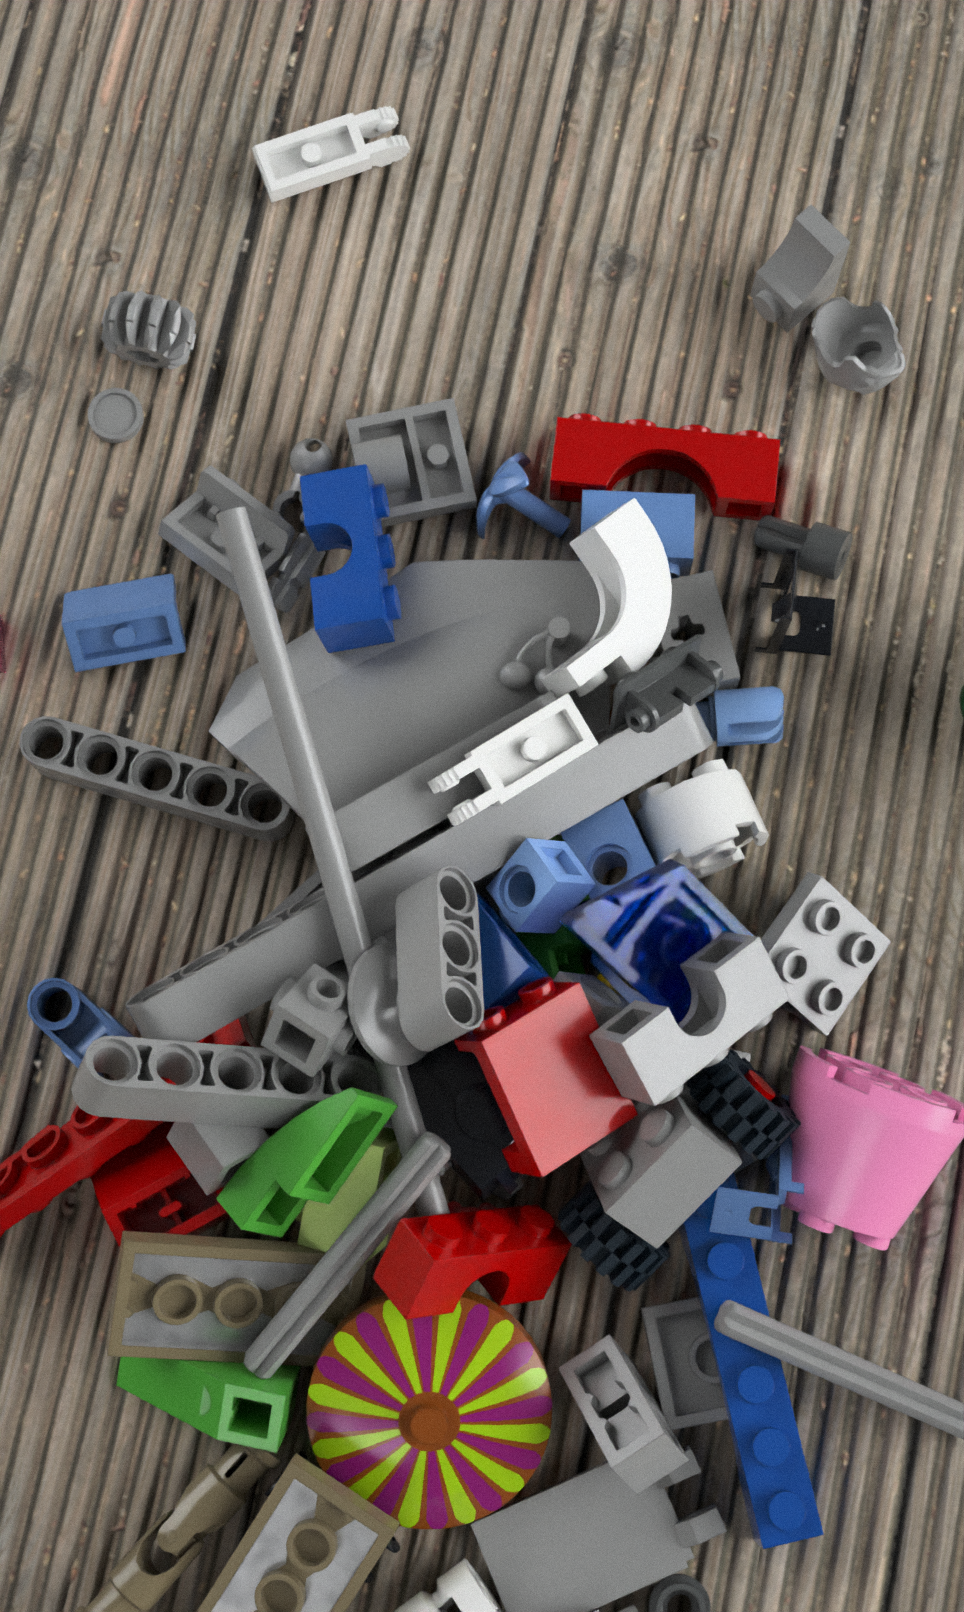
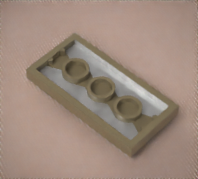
M122 1231L106 1340L107 1356L243 1363L245 1352L326 1253L299 1245L297 1242ZM367 1262L361 1266L281 1365L314 1366L318 1354L329 1335L347 1315L360 1306Z
M296 1453L197 1612H346L394 1536L400 1522Z

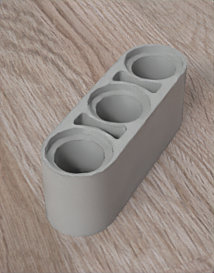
M452 865L444 866L402 890L396 897L395 904L400 1025L406 1039L415 1048L427 1052L479 1027L484 1017L477 892L468 875L460 868Z

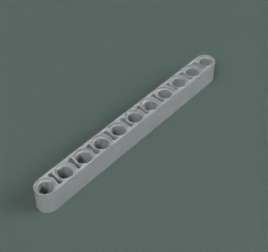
M683 702L684 705L681 713L651 733L643 731L636 733L628 726L627 722L615 730L607 726L593 734L599 745L496 807L492 804L453 827L449 818H446L353 871V880L371 942L396 928L395 904L398 894L436 870L447 865L456 866L463 870L474 883L504 866L526 838L549 840L708 748L712 744L713 739L696 704L689 706ZM324 887L132 996L125 1006L142 1037L198 1042L273 999L288 978L297 982L314 963L325 969L344 958Z

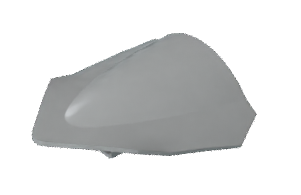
M474 559L413 562L388 579L389 586H396L401 605V619L393 620L395 642L328 653L314 627L286 645L334 812L542 696L534 686V678L537 672L547 668L545 659L546 638L536 641L523 655L521 663L525 664L531 672V681L526 688L518 691L508 689L500 680V671L505 664L516 661L519 651L532 637L546 631L550 620L554 617H565L571 624V631L566 644L561 647H551V661L555 669L590 641L599 622L600 600L595 582L582 561ZM256 663L236 676L208 732L304 820L259 663ZM603 682L582 697H579L575 690L569 692L570 697L592 734L609 726L610 686ZM503 866L473 883L477 894L485 898L498 914L500 908L486 887Z

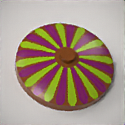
M465 1290L453 1313L405 1320L384 1293L360 1305L347 1315L325 1341L313 1366L309 1382L306 1421L313 1452L325 1473L399 1521V1526L444 1529L468 1524L491 1514L510 1501L526 1485L540 1464L548 1444L552 1425V1397L549 1376L538 1347L522 1324L495 1302Z

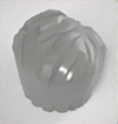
M835 297L829 299L828 302H825L817 310L816 317L812 320L811 333L819 369L824 378L830 383L865 395L885 387L903 372L906 363L902 353L903 348L898 343L897 334L899 330L895 325L893 315L882 302L875 300L872 302V306L863 307L851 303L845 297Z

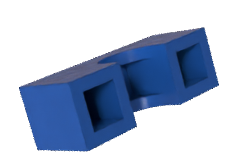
M366 464L300 476L304 526L317 551L331 549H347L352 551L347 563L338 571L310 578L315 631L326 651L333 653L395 642L393 620L401 619V605L396 586H389L387 569L395 568L396 562L390 534H383L381 518L390 516L389 502L384 484L375 485Z

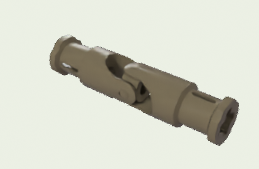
M233 1444L215 1465L207 1464L185 1488L183 1495L176 1504L175 1510L162 1515L111 1570L109 1573L111 1581L87 1607L80 1605L75 1612H140L141 1610L148 1612L200 1554L205 1543L203 1539L206 1535L214 1533L220 1527L226 1525L247 1502L245 1494L268 1468L276 1469L283 1462L278 1454ZM156 1538L162 1550L172 1553L180 1559L170 1570L164 1573L156 1571L151 1561L150 1553Z

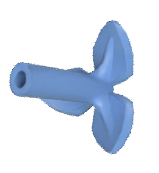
M523 452L511 456L497 469L490 486L486 488L480 498L477 507L476 524L478 536L482 539H485V527L493 508L499 504H508L558 538L563 535L571 522V519L524 489L529 485V479L523 468L530 464L531 460Z

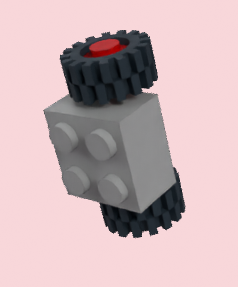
M730 1049L727 1056L719 1063L703 1068L683 1084L682 1092L666 1103L653 1106L632 1100L638 1115L579 1153L590 1180L559 1211L558 1219L561 1221L562 1231L570 1235L567 1239L572 1246L581 1249L582 1253L580 1255L587 1263L589 1261L593 1262L596 1265V1271L603 1277L607 1274L611 1283L617 1287L622 1285L626 1291H636L670 1257L671 1253L668 1251L670 1247L666 1240L743 1163L730 1139L734 1143L738 1141L742 1149L747 1153H753L756 1158L766 1160L801 1125L794 1111L790 1108L788 1100L779 1095L781 1092L774 1085H770L765 1080L766 1077L759 1070L753 1069L751 1063L744 1057L741 1059L734 1050Z

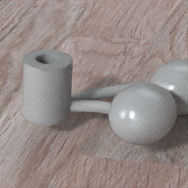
M562 616L554 617L550 620L546 631L532 637L519 651L516 661L509 662L502 667L500 671L502 684L508 689L515 691L522 690L529 685L531 672L525 664L521 663L523 655L536 641L546 638L545 659L547 668L537 672L534 678V686L542 695L549 692L541 680L555 670L551 661V647H561L566 644L571 631L569 620Z

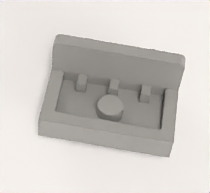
M209 465L200 474L197 491L161 520L158 535L238 594L216 514L237 507H246L266 579L277 571L287 555L295 529L278 512L270 510L242 489L235 480L226 477Z

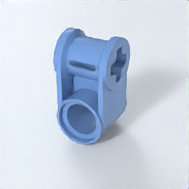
M49 978L42 980L33 987L28 996L27 1009L32 1021L61 1048V1052L77 1068H79L87 1048L94 1040L103 1036L135 1037L103 1007L100 1008L82 990L64 979ZM57 992H68L72 1000L70 1013L62 1021L50 1022L45 1013L47 1000ZM97 1072L100 1076L105 1078L102 1072Z

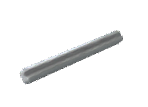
M429 1131L421 1135L245 1352L243 1364L250 1372L260 1379L272 1377L450 1159L451 1148L443 1139Z
M726 1300L720 1305L719 1312L714 1320V1327L723 1335L964 1440V1403L732 1300Z

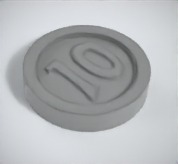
M110 388L100 392L93 398L88 408V421L93 432L100 439L109 443H122L132 439L140 431L144 421V413L138 398L133 393L122 388Z

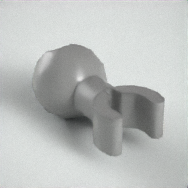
M306 438L298 442L291 451L289 462L292 471L295 473L290 489L278 495L273 504V510L282 517L286 507L295 503L298 497L302 504L300 476L330 471L332 468L333 455L331 449L319 439ZM312 444L321 445L319 450L314 452L310 451V446ZM302 511V513H301L299 519H300V521H301L303 527H305V526H304V516H303V511Z

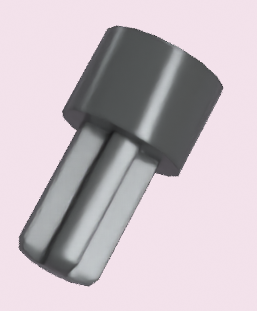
M766 515L759 521L754 539L758 547L782 555L785 554L786 548L798 549L797 560H800L799 568L801 570L835 581L840 576L851 547L852 533L820 522H815L810 529Z

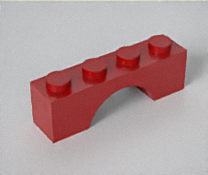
M586 413L573 414L569 418L557 417L549 500L581 503L582 490L613 491L621 481L635 473L650 469H664L677 472L693 481L706 496L713 516L760 521L763 516H771L775 504L781 439L767 438L764 433L754 430H742L734 435L713 433L708 427L694 424L684 425L679 429L657 427L655 423L644 419H630L625 421L624 424L603 422L599 417Z

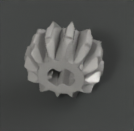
M141 290L136 293L123 291L119 292L117 296L110 297L108 309L104 310L101 327H103L101 340L104 342V347L110 353L117 354L121 360L135 362L138 366H151L156 370L161 367L172 370L188 362L189 354L193 351L196 334H194L196 321L193 319L194 314L188 308L181 307L176 300H167L162 298L160 294L150 295Z

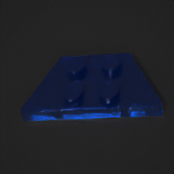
M671 858L566 912L559 920L644 1002L669 1007L677 1024L684 1019L691 1004V988L680 965L723 932L754 936L684 864Z

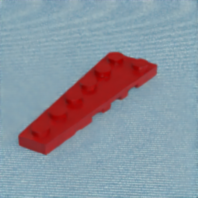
M245 1015L198 1041L199 1043L256 1047ZM161 1077V1079L167 1082L168 1084L176 1085V1083L170 1080L169 1078ZM77 1105L71 1115V1119L61 1128L54 1124H48L26 1142L17 1153L9 1156L0 1164V1237L6 1230L29 1214L37 1213L46 1208L54 1197L77 1181L94 1175L103 1163L128 1146H134L142 1142L150 1134L151 1130L164 1121L99 1117L86 1113Z

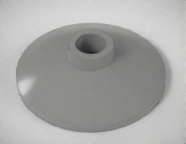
M383 943L369 948L359 957L349 978L347 1003L353 1030L363 1048L378 1062L393 1067L411 1065L422 1059L427 1054V1051L415 1048L406 1039L401 1029L398 1001L397 943Z

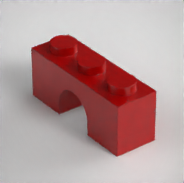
M538 1204L400 1219L375 1270L373 1278L405 1320L453 1313L465 1290L476 1280L480 1282L498 1306L543 1300L572 1244L554 1224L552 1216L540 1208Z

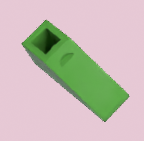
M120 1357L116 1386L216 1440L277 1453L293 1420L301 1366L281 1365L271 1378L260 1379L250 1372L243 1363Z

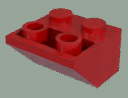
M164 1121L151 1130L150 1134L142 1142L134 1146H128L103 1163L100 1169L91 1176L101 1212L119 1247L121 1245L122 1231L197 1236L230 1218V1215L216 1199L224 1187L206 1195L166 1138L174 1122Z

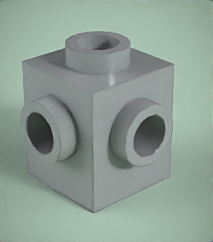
M315 963L297 982L288 978L271 1002L270 1010L273 1011L261 1045L313 1078L335 1051L344 1056L357 1039L348 1012V984Z

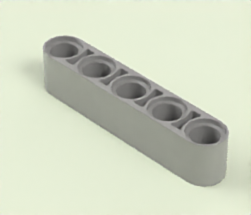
M552 690L335 811L334 814L351 873L448 818L447 814L452 812L453 807L466 799H473L484 793L485 790L474 771L461 778L457 785L445 792L439 791L434 794L427 782L465 760L464 755L555 701L556 697Z
M42 716L35 718L24 727L20 734L19 745L22 754L40 774L53 780L262 841L273 842L284 838L290 833L295 824V811L258 776L55 717ZM52 737L63 738V747L55 757L49 759L39 758V749L43 742ZM107 752L118 755L117 764L113 770L103 775L93 774L92 766L98 756ZM159 768L172 770V779L165 788L158 791L146 789V779L152 771ZM216 783L227 787V794L220 804L207 807L199 803L200 794L208 785ZM267 799L279 801L282 804V810L275 820L261 823L253 819L254 809L261 801Z
M103 1036L94 1040L87 1048L74 1077L71 1091L73 1100L80 1109L88 1114L99 1117L281 1129L293 1118L312 1106L346 1089L353 1087L380 1095L382 1088L375 1064L364 1057L345 1054L342 1056L333 1053L316 1075L311 1078L266 1048L125 1036ZM97 1072L109 1074L115 1080L112 1081L105 1079L102 1076H100ZM161 1077L169 1078L170 1080L174 1081L176 1085L168 1084L167 1082L162 1080ZM223 1082L230 1083L236 1089L229 1088ZM283 1086L290 1088L296 1094L287 1091Z

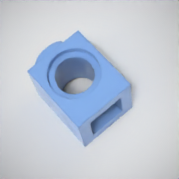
M526 838L486 889L500 908L499 914L503 921L513 928L515 932L555 934L596 884L565 841Z

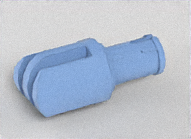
M775 686L716 690L713 692V696H708V701L695 703L713 741H716L717 747L777 743L783 738L784 695L782 690Z

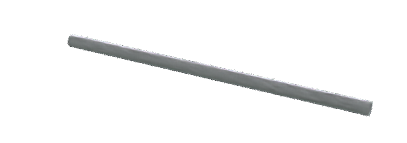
M237 507L216 514V518L350 977L359 957L366 950L373 947L248 513L246 507ZM373 1058L384 1097L391 1098L398 1105L390 1119L403 1159L421 1135L426 1132L408 1066H388ZM439 1174L433 1178L415 1200L419 1217L450 1214Z

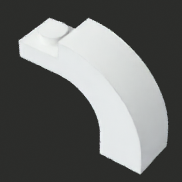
M635 498L610 512L569 542L595 582L600 600V616L597 628L590 641L541 680L548 691L552 690L556 698L573 690L576 691L579 697H582L603 682L610 686L619 682L627 673L639 671L654 654L666 630L672 597L669 564L656 529Z

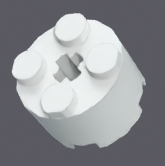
M723 759L711 760L693 770V778L671 787L669 782H663L647 788L638 795L642 807L636 812L634 820L664 883L667 885H672L677 880L675 876L677 873L688 871L691 880L694 881L719 872L745 858L740 849L752 840H754L757 846H762L769 837L741 773L736 769H728Z

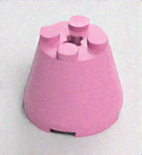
M801 1045L792 1066L788 1102L796 1118L801 1122V1125L790 1135L792 1140V1182L804 1183V1194L787 1192L785 1204L782 1205L799 1212L797 1220L806 1226L821 1232L832 1233L835 1225L854 1231L852 1237L855 1240L872 1248L886 1251L891 1239L896 1236L964 1138V1103L937 1090L932 1089L931 1094L925 1092L924 1087L898 1077L899 1074L868 1062L820 1048L818 1056L812 1053V1049Z

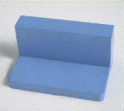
M173 574L76 590L64 594L62 627L75 672L186 652L185 636L176 604V583Z

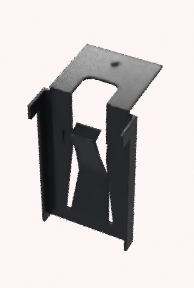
M786 548L774 582L761 583V588L780 589L781 591L779 600L772 604L771 622L777 623L767 648L756 647L755 652L777 654L780 650L831 656L836 599L797 595L796 570L798 549ZM792 580L791 592L787 594ZM796 611L801 616L800 631L795 636L786 635L792 621V615Z

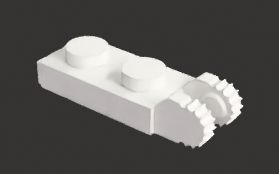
M379 107L376 110L372 109L354 115L352 112L254 145L252 148L253 155L271 203L370 170L372 166L383 167L394 161L402 160L403 157L407 156V153H410L408 141L402 134H396L395 136L382 138L365 144L363 137L371 139L396 128L395 126L398 124L399 118L394 107Z
M569 693L466 753L464 755L465 760L427 783L434 794L439 791L445 792L457 785L461 778L474 771L485 792L473 799H466L453 807L452 812L447 814V817L453 827L492 804L494 807L503 804L599 744Z

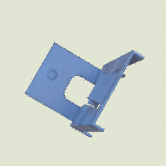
M781 1095V1097L789 1101V1095ZM790 1136L766 1160V1168L770 1174L769 1194L724 1187L717 1188L709 1232L792 1244V1233L780 1232L781 1204H785L787 1192L804 1194V1183L792 1182V1140ZM752 1208H768V1226L755 1225L749 1221Z

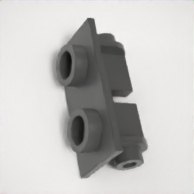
M696 634L677 647H669L652 663L637 672H629L622 677L613 692L614 704L609 727L615 730L627 722L628 726L636 733L642 731L651 733L681 713L684 705L683 702L692 706L707 695L718 690L720 681L723 679V670L716 661H706L698 655L702 636Z

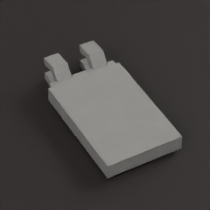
M689 1445L682 1447L689 1461L638 1494L611 1468L608 1461H605L471 1522L470 1525L506 1612H590L688 1568L686 1561L695 1558L690 1546L701 1544L727 1532L715 1503L677 1518L665 1490V1487L674 1485L701 1472Z

